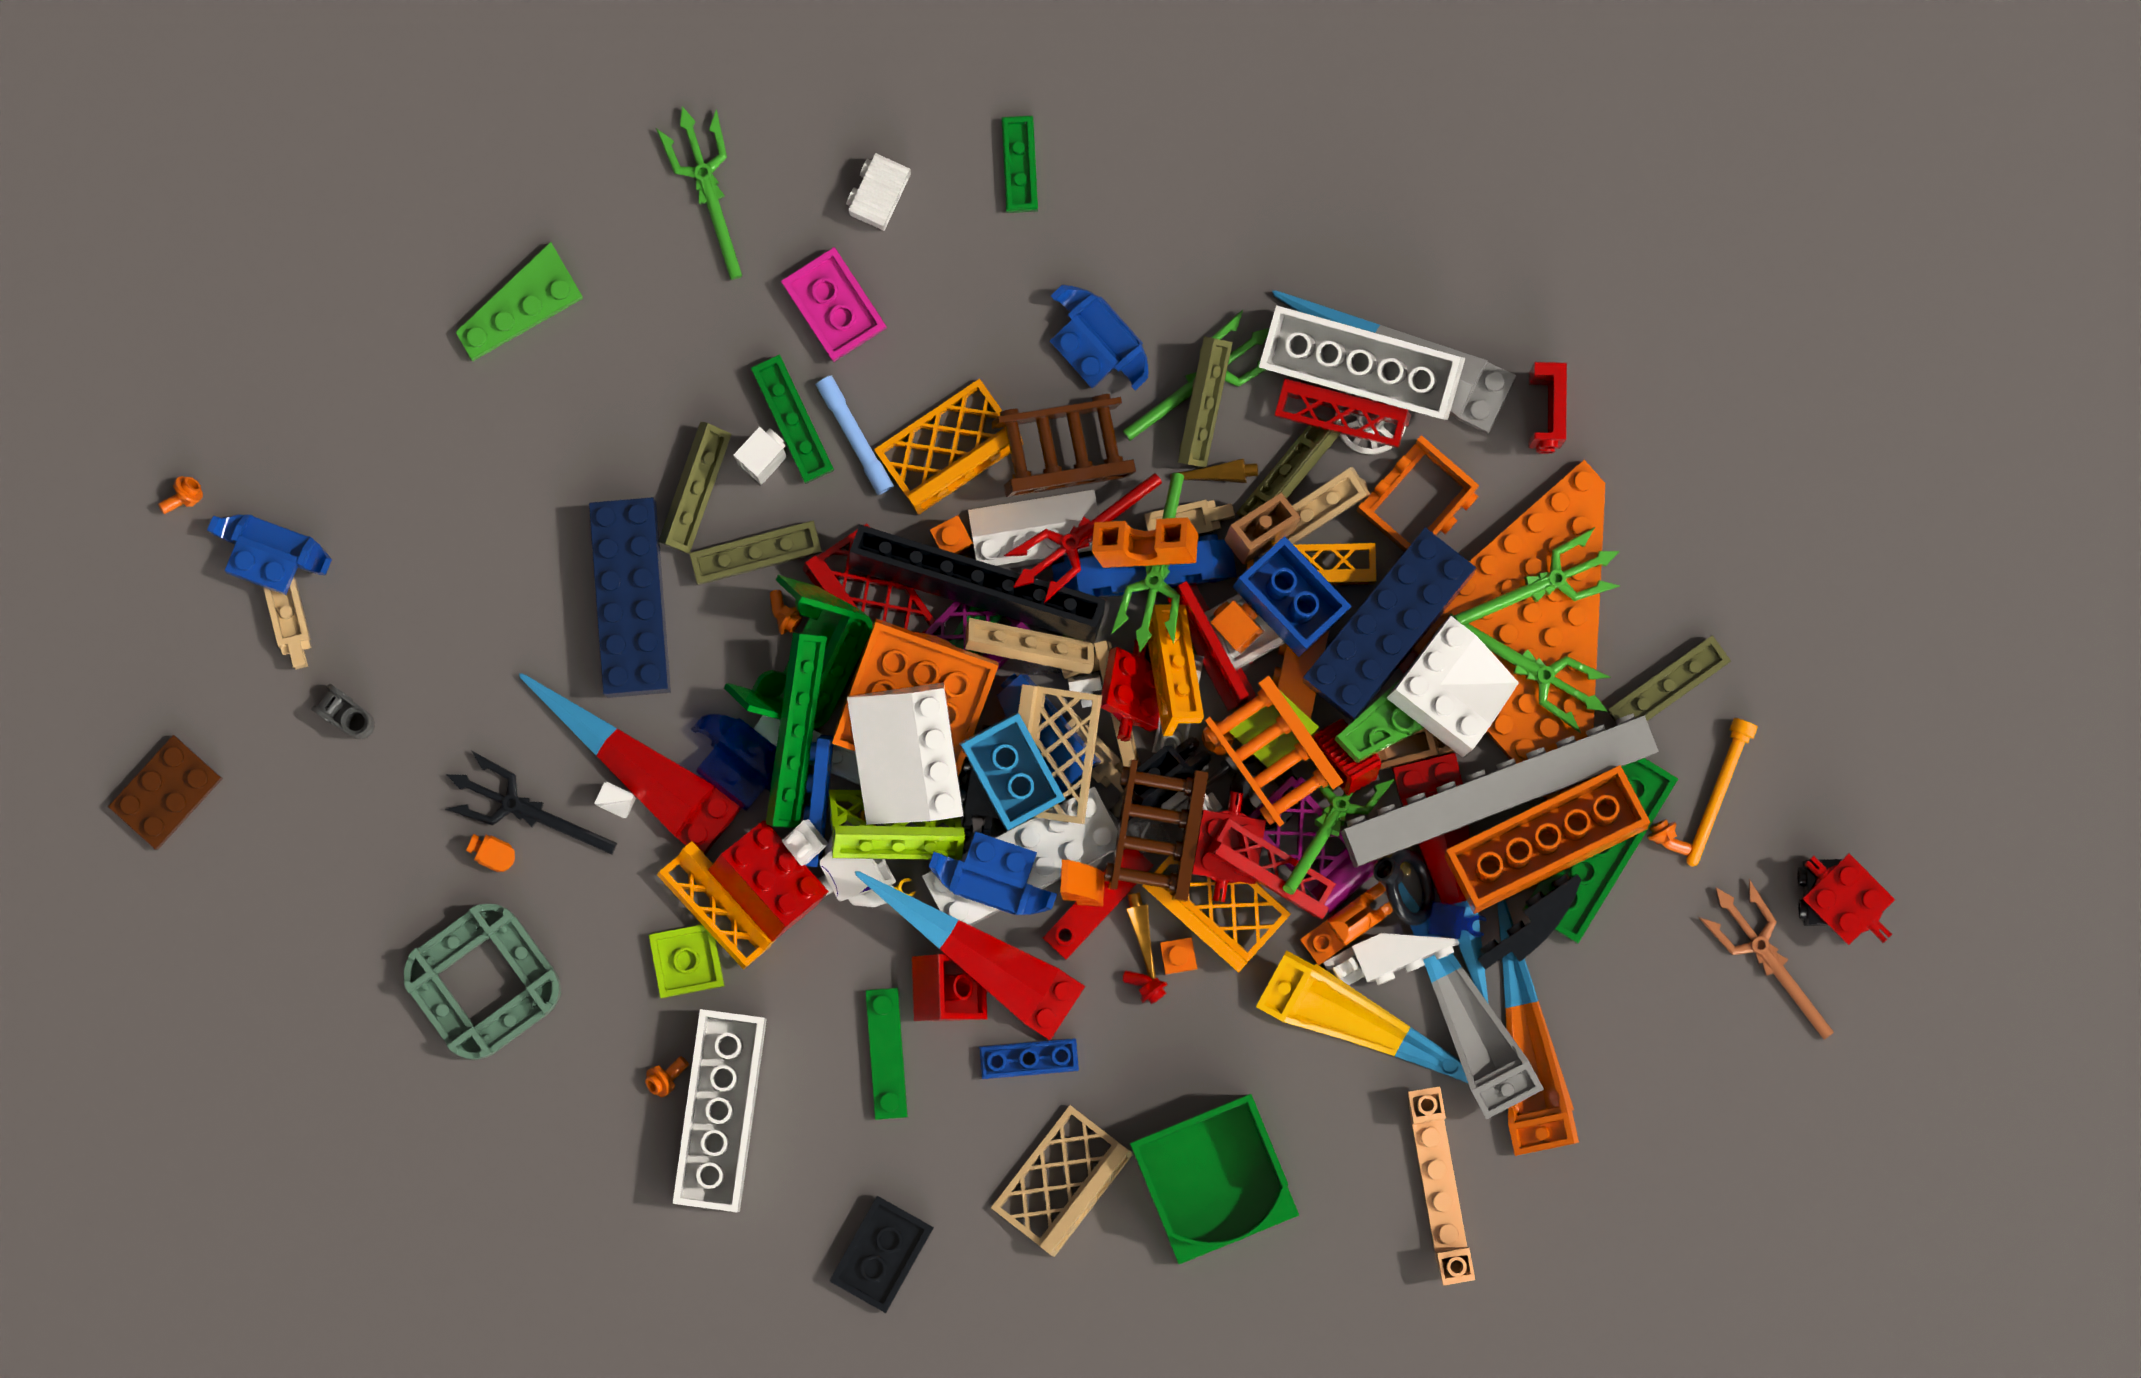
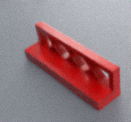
M1284 379L1275 411V417L1396 448H1399L1404 427H1408L1411 418L1408 409L1289 379ZM1288 397L1302 400L1307 406L1296 414L1284 411ZM1322 405L1334 408L1338 415L1325 422L1318 420L1313 409ZM1310 412L1313 418L1305 417L1303 415ZM1353 413L1365 416L1369 423L1356 430L1349 428L1344 417ZM1341 420L1344 426L1334 423ZM1381 421L1397 424L1393 439L1380 436L1374 425ZM1372 428L1375 434L1364 431Z
M1225 819L1207 852L1312 916L1323 919L1329 910L1324 904L1336 883L1310 868L1306 873L1309 876L1303 878L1298 886L1299 889L1292 895L1286 893L1283 890L1286 881L1279 878L1277 866L1289 863L1295 868L1299 861L1233 820ZM1230 828L1240 833L1243 847L1231 849L1222 843ZM1247 838L1255 842V844L1248 845ZM1259 847L1265 848L1270 863L1261 866L1254 863L1250 850ZM1274 854L1283 860L1275 862ZM1316 879L1325 885L1317 900L1306 894L1304 882Z

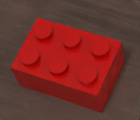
M765 820L720 854L708 869L772 942L812 911L829 892L806 865L801 866L783 844L779 835L770 825L766 824Z

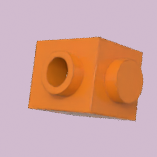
M1235 600L1231 603L1226 601L1213 613L1215 618L1210 622L1228 643L1240 653L1265 632L1255 621L1258 614L1246 602L1241 605Z

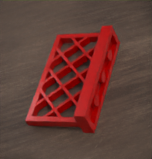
M857 530L820 555H815L806 561L802 570L813 585L822 588L856 608L855 603L861 604L863 612L865 611V605L884 609L882 621L886 622L888 610L906 613L903 627L905 629L908 628L910 614L923 616L930 627L936 621L913 588L890 581L870 578L871 575L868 574L867 577L848 574L849 552ZM849 544L848 551L841 550ZM833 554L847 557L844 573L831 571L824 560ZM836 577L843 578L842 585ZM847 579L865 583L863 599L848 595L845 591ZM869 584L888 587L885 603L867 600ZM892 588L904 590L909 596L907 608L889 604ZM912 602L914 603V605L916 606V608H917L918 610H916V609H911Z
M1185 581L1178 585L1177 592L1180 594L1179 605L1186 606L1192 647L1197 655L1204 656L1203 667L1229 712L1255 698L1257 695L1242 668L1235 670L1205 615V612L1210 609L1196 584L1189 586L1188 582ZM1169 597L1167 601L1171 605L1172 599Z

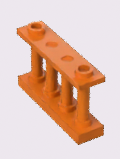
M1267 676L1258 683L1261 687V690L1257 692L1258 696L1217 724L1214 723L1211 717H1208L1205 720L1208 726L1203 730L1214 745L1219 742L1263 803L1264 806L1259 810L1269 825L1276 822L1280 827L1284 824L1279 816L1320 786L1325 788L1329 785L1333 790L1341 785L1343 781L1270 676ZM1273 705L1280 715L1275 719L1277 722L1234 751L1223 735L1263 707L1269 708ZM1292 732L1298 740V743L1294 745L1295 749L1253 778L1242 762L1281 734L1285 733L1287 735ZM1310 758L1317 768L1312 772L1314 776L1271 804L1261 788L1302 759L1307 761Z

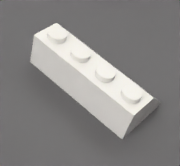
M1087 490L968 510L976 560L1004 569L1040 563L1061 546L1045 538L1028 549L1026 556L1003 555L1045 529L1065 536L1070 533L1073 526L1078 527L1083 517L1090 521L1099 515L1095 491ZM1093 541L1089 542V547L1079 549L1078 553L1083 554V556L1094 555L1092 553ZM1067 554L1062 555L1056 561L1064 560V556H1067Z

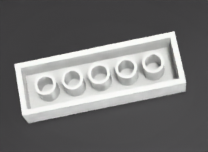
M1276 305L1259 368L1448 420L1465 358Z
M1094 786L1089 789L1085 824L1035 817L996 837V839L1037 852L1027 884L1043 889L1061 879L1062 860H1071L1089 865L1114 852L1118 830ZM1074 797L1059 805L1066 815L1077 816L1078 802ZM1052 808L1050 811H1048L1050 813L1058 814L1055 808ZM968 852L962 855V860L960 861L965 862ZM932 871L922 876L939 910L972 926L1001 911L955 895L941 883Z
M700 1009L673 1204L740 1212L766 1018Z

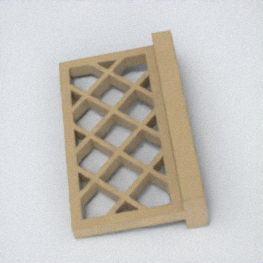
M1022 684L1018 713L1037 748L1042 752V757H1046L1055 770L1052 773L1053 777L1055 778L1059 775L1068 788L1063 793L1064 798L1072 793L1078 802L1077 816L1066 815L1059 804H1056L1053 807L1058 814L1048 812L1053 808L1051 807L1034 817L1085 824L1102 695ZM1046 694L1056 695L1064 706L1051 717L1044 708ZM1064 697H1071L1074 699L1068 703ZM1081 699L1092 700L1091 714L1081 721L1072 709V706ZM1068 711L1077 725L1063 735L1054 721ZM1043 716H1044V718L1046 719V721H1045L1044 723H1042V717H1043ZM1087 723H1089V730L1085 727ZM1050 725L1060 739L1046 749L1039 740L1040 732ZM1081 729L1087 737V744L1084 749L1076 753L1067 739ZM1063 743L1073 757L1059 767L1049 753ZM1085 754V759L1083 762L1081 760V757ZM1074 762H1077L1083 770L1082 779L1072 785L1063 771ZM1081 786L1079 795L1076 789H1078Z
M1070 1105L991 1209L1055 1257L1126 1165L1133 1153ZM1073 1115L1082 1122L1083 1136L1065 1138L1064 1125ZM1087 1127L1093 1130L1096 1134L1088 1135ZM1060 1132L1061 1139L1054 1140V1138ZM1103 1138L1111 1144V1147L1104 1156L1091 1158L1089 1140ZM1084 1141L1086 1159L1068 1161L1066 1143ZM1062 1144L1064 1162L1046 1164L1044 1151L1049 1145ZM1040 1158V1159H1041V1165H1035V1166H1034V1164H1035V1163L1037 1162V1160ZM1091 1162H1098V1164L1092 1170ZM1087 1163L1088 1177L1084 1182L1071 1184L1069 1165ZM1064 1166L1066 1184L1048 1187L1046 1169ZM1042 1169L1044 1187L1026 1190L1024 1177L1027 1173ZM1021 1184V1191H1014ZM1079 1187L1078 1190L1072 1196V1188ZM1067 1189L1068 1203L1064 1208L1051 1209L1049 1191ZM1044 1192L1046 1210L1029 1212L1026 1194ZM1022 1195L1024 1213L1010 1215L1001 1208L1009 1197ZM1059 1213L1054 1221H1052V1214ZM1047 1215L1048 1229L1039 1238L1031 1231L1029 1217ZM1025 1218V1226L1016 1219Z

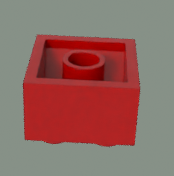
M946 954L912 956L914 1021L987 1020V991Z

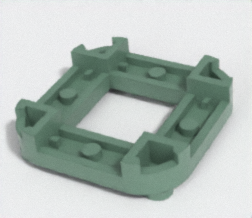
M479 904L470 908L469 912L425 944L415 948L409 954L404 968V985L406 990L412 995L443 1038L447 1047L453 1053L471 1060L484 1059L499 1051L547 1016L555 1008L561 996L560 980L554 968L517 917L508 909L496 904ZM491 938L526 986V990L475 1026L441 980L439 974L484 941Z

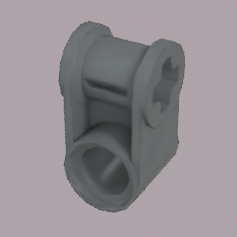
M329 684L327 687L329 691L318 706L314 705L311 710L333 726L336 725L356 739L369 737L375 728L373 717L354 703L353 699L332 684ZM363 715L365 719L363 728L353 731L351 729L352 719L355 716Z

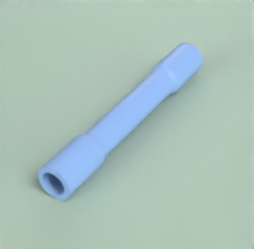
M833 376L825 377L817 382L815 385L827 407L833 412L854 449L876 494L881 495L892 489L894 485L882 463L876 458L846 405V400Z

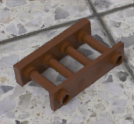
M1102 394L1092 397V402L1019 413L1017 408L999 412L1000 416L991 422L992 429L1006 427L1015 472L1012 475L1013 479L1004 484L1006 497L1128 478L1136 472L1134 459L1124 461L1123 456H1119L1110 410L1116 409L1122 404L1121 397L1111 398L1110 394ZM1097 412L1107 459L1104 460V464L1093 466L1092 461L1088 459L1080 415ZM1067 417L1076 464L1073 465L1074 469L1062 471V466H1058L1049 420ZM1036 422L1046 469H1043V474L1032 476L1031 471H1027L1018 425Z
M1130 760L1129 765L1123 766L1121 771L1120 785H1124L1125 790L1113 862H1107L1104 881L1109 882L1108 889L1111 890L1117 889L1118 880L1168 888V892L1173 893L1172 900L1186 902L1189 896L1209 772L1195 770L1192 777L1180 779L1136 771L1138 760ZM1134 784L1184 792V796H1189L1187 809H1181L1180 812L1133 804L1131 801ZM1129 816L1178 824V828H1184L1182 841L1176 840V843L1127 836ZM1123 849L1173 856V860H1178L1177 872L1171 873L1169 876L1122 868Z

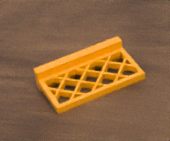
M980 378L874 449L918 515L1011 453L1006 427L996 434L983 432L986 417L997 418L1000 416L999 412L1002 409ZM979 390L985 398L983 410L966 408L967 398ZM989 405L994 410V412L988 411ZM946 411L959 412L956 428L939 425L941 415ZM964 413L981 416L978 431L961 429ZM921 428L933 430L930 446L913 443L915 432ZM938 431L955 434L952 449L935 447ZM959 436L977 437L975 448L969 452L958 451ZM894 446L906 448L903 464L890 462L884 453ZM911 449L928 451L925 467L908 465ZM933 452L950 455L948 466L942 470L930 468ZM955 456H959V457H960L959 459H957L956 461H954V460H955ZM895 468L902 469L901 476L898 474ZM907 470L924 473L922 483L910 491L905 484Z
M1168 856L1154 873L1162 874L1169 865L1178 864V860H1173V856ZM1207 877V881L1191 882L1190 886H1208L1209 904L1195 905L1190 900V896H1188V901L1186 902L1172 900L1173 893L1168 892V888L1142 885L1238 973L1292 914L1257 882L1256 884L1243 882L1228 883L1231 886V903L1213 904L1212 885H1215V881H1211ZM1235 884L1250 885L1254 889V902L1236 903ZM1258 894L1266 901L1258 902ZM1272 905L1282 914L1274 924H1260L1259 906ZM1255 906L1256 925H1237L1236 907ZM1232 907L1233 926H1219L1214 922L1213 908ZM1209 908V916L1201 909ZM1256 929V943L1249 951L1245 950L1238 943L1237 930ZM1260 929H1268L1260 938ZM1225 930H1233V938Z

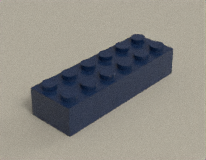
M651 497L589 503L603 694L607 698L671 693L656 501Z
M1425 527L1305 674L1303 683L1353 722L1360 716L1472 578L1476 567Z

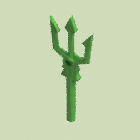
M682 106L680 127L684 128L687 132L697 164L696 167L680 166L672 148L674 140L656 128L674 173L697 179L696 190L699 191V204H707L730 280L739 279L742 277L741 269L719 203V199L725 197V195L717 186L719 182L713 175V172L727 158L718 112L716 109L709 129L715 135L718 155L705 164L693 128L696 121Z
M1243 310L1211 338L1221 340L1230 331H1237ZM1270 328L1252 332L1251 339L1230 353L1228 365L1256 344L1262 345L1268 336ZM1257 361V367L1239 378L1227 370L1225 381L1239 387L1266 369L1259 368L1260 361ZM1197 372L1185 375L1187 380L1185 385L1124 429L1123 433L1126 438L1131 441L1189 398L1193 392V381Z
M1172 473L1162 519L1176 517L1184 480L1183 474ZM1170 565L1146 566V578L1125 587L1111 634L1129 619L1126 611L1132 592L1149 590L1141 628L1136 630L1140 652L1152 636L1149 626L1157 592L1172 599L1170 617L1164 624L1173 643L1175 641L1180 594L1164 582L1170 573L1168 569Z
M1594 527L1552 550L1550 572L1524 577L1526 585L1454 615L1453 618L1462 625H1466L1529 597L1536 603L1544 594L1548 596L1556 588L1573 601H1577L1620 587V585L1599 580L1596 586L1576 592L1566 581L1567 578L1599 564L1604 567L1607 566L1620 551H1599L1597 557L1562 571L1560 555L1577 545L1584 547L1595 529Z
M1464 625L1491 652L1515 665L1513 674L1527 675L1526 679L1537 681L1539 683V704L1579 733L1581 732L1572 712L1565 713L1547 700L1550 683L1585 703L1587 710L1608 712L1596 695L1589 697L1556 678L1555 675L1568 665L1587 674L1588 680L1612 677L1568 656L1546 666L1540 658L1536 660L1528 649L1523 654H1520L1472 625Z
M1395 779L1375 785V793L1365 806L1349 803L1353 793L1348 796L1344 792L1342 796H1337L1329 788V785L1325 788L1319 787L1330 806L1325 808L1322 816L1315 820L1314 824L1319 829L1284 884L1283 890L1291 895L1295 893L1331 834L1339 836L1340 826L1344 825L1345 816L1347 814L1368 815Z

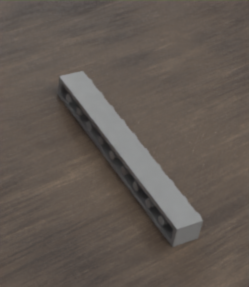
M1634 713L1617 719V726L1607 730L1604 724L1586 731L1588 737L1578 741L1575 740L1574 736L1556 742L1557 749L1547 753L1544 747L1526 754L1528 760L1517 764L1514 758L1496 765L1498 771L1486 775L1485 770L1466 776L1467 783L1457 787L1454 781L1436 788L1438 794L1426 798L1425 793L1415 795L1406 799L1408 805L1396 809L1395 804L1376 810L1377 817L1367 821L1364 815L1347 821L1348 828L1342 830L1341 835L1354 868L1591 779L1619 765L1622 767L1654 755L1659 751L1645 715L1635 718Z

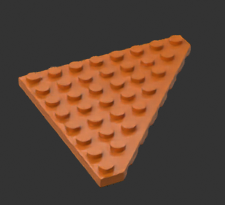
M1585 460L1581 461L1469 561L1476 567L1475 574L1413 651L1418 655L1450 613L1457 615L1526 585L1524 577L1550 572L1552 550L1594 527L1595 529L1584 547L1577 545L1560 555L1561 570L1565 571L1597 557L1598 552L1602 551L1606 483ZM1599 564L1571 576L1566 581L1576 592L1597 585V581H1601V565ZM1556 588L1550 595L1544 594L1536 603L1529 597L1469 623L1520 654H1523L1528 649L1536 660L1540 658L1546 666L1568 656L1596 670L1600 593L1573 601ZM1493 653L1519 682L1486 731L1488 736L1509 759L1514 758L1517 764L1528 760L1526 754L1544 747L1547 753L1557 749L1556 742L1574 736L1575 740L1578 741L1588 737L1586 731L1594 728V710H1587L1585 703L1550 683L1547 700L1565 713L1572 712L1581 733H1579L1539 704V683L1537 681L1526 679L1527 675L1513 674L1515 665ZM1566 665L1555 675L1556 678L1587 696L1595 695L1596 679L1588 680L1587 674ZM1588 780L1569 786L1554 793L1548 794L1546 796H1543V798L1547 801Z

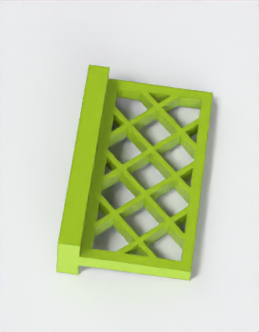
M829 790L828 802L833 840L832 858L931 860L933 852H937L955 860H962L965 832L964 827H961L960 817L930 822H912L918 827L905 826L910 822L884 824L885 826L866 825V821L855 816L860 810L864 811L861 790ZM836 801H849L853 806L846 810L838 805ZM848 821L854 826H842L841 824ZM942 822H944L945 824H947V825L950 826V827H937V826L940 825Z

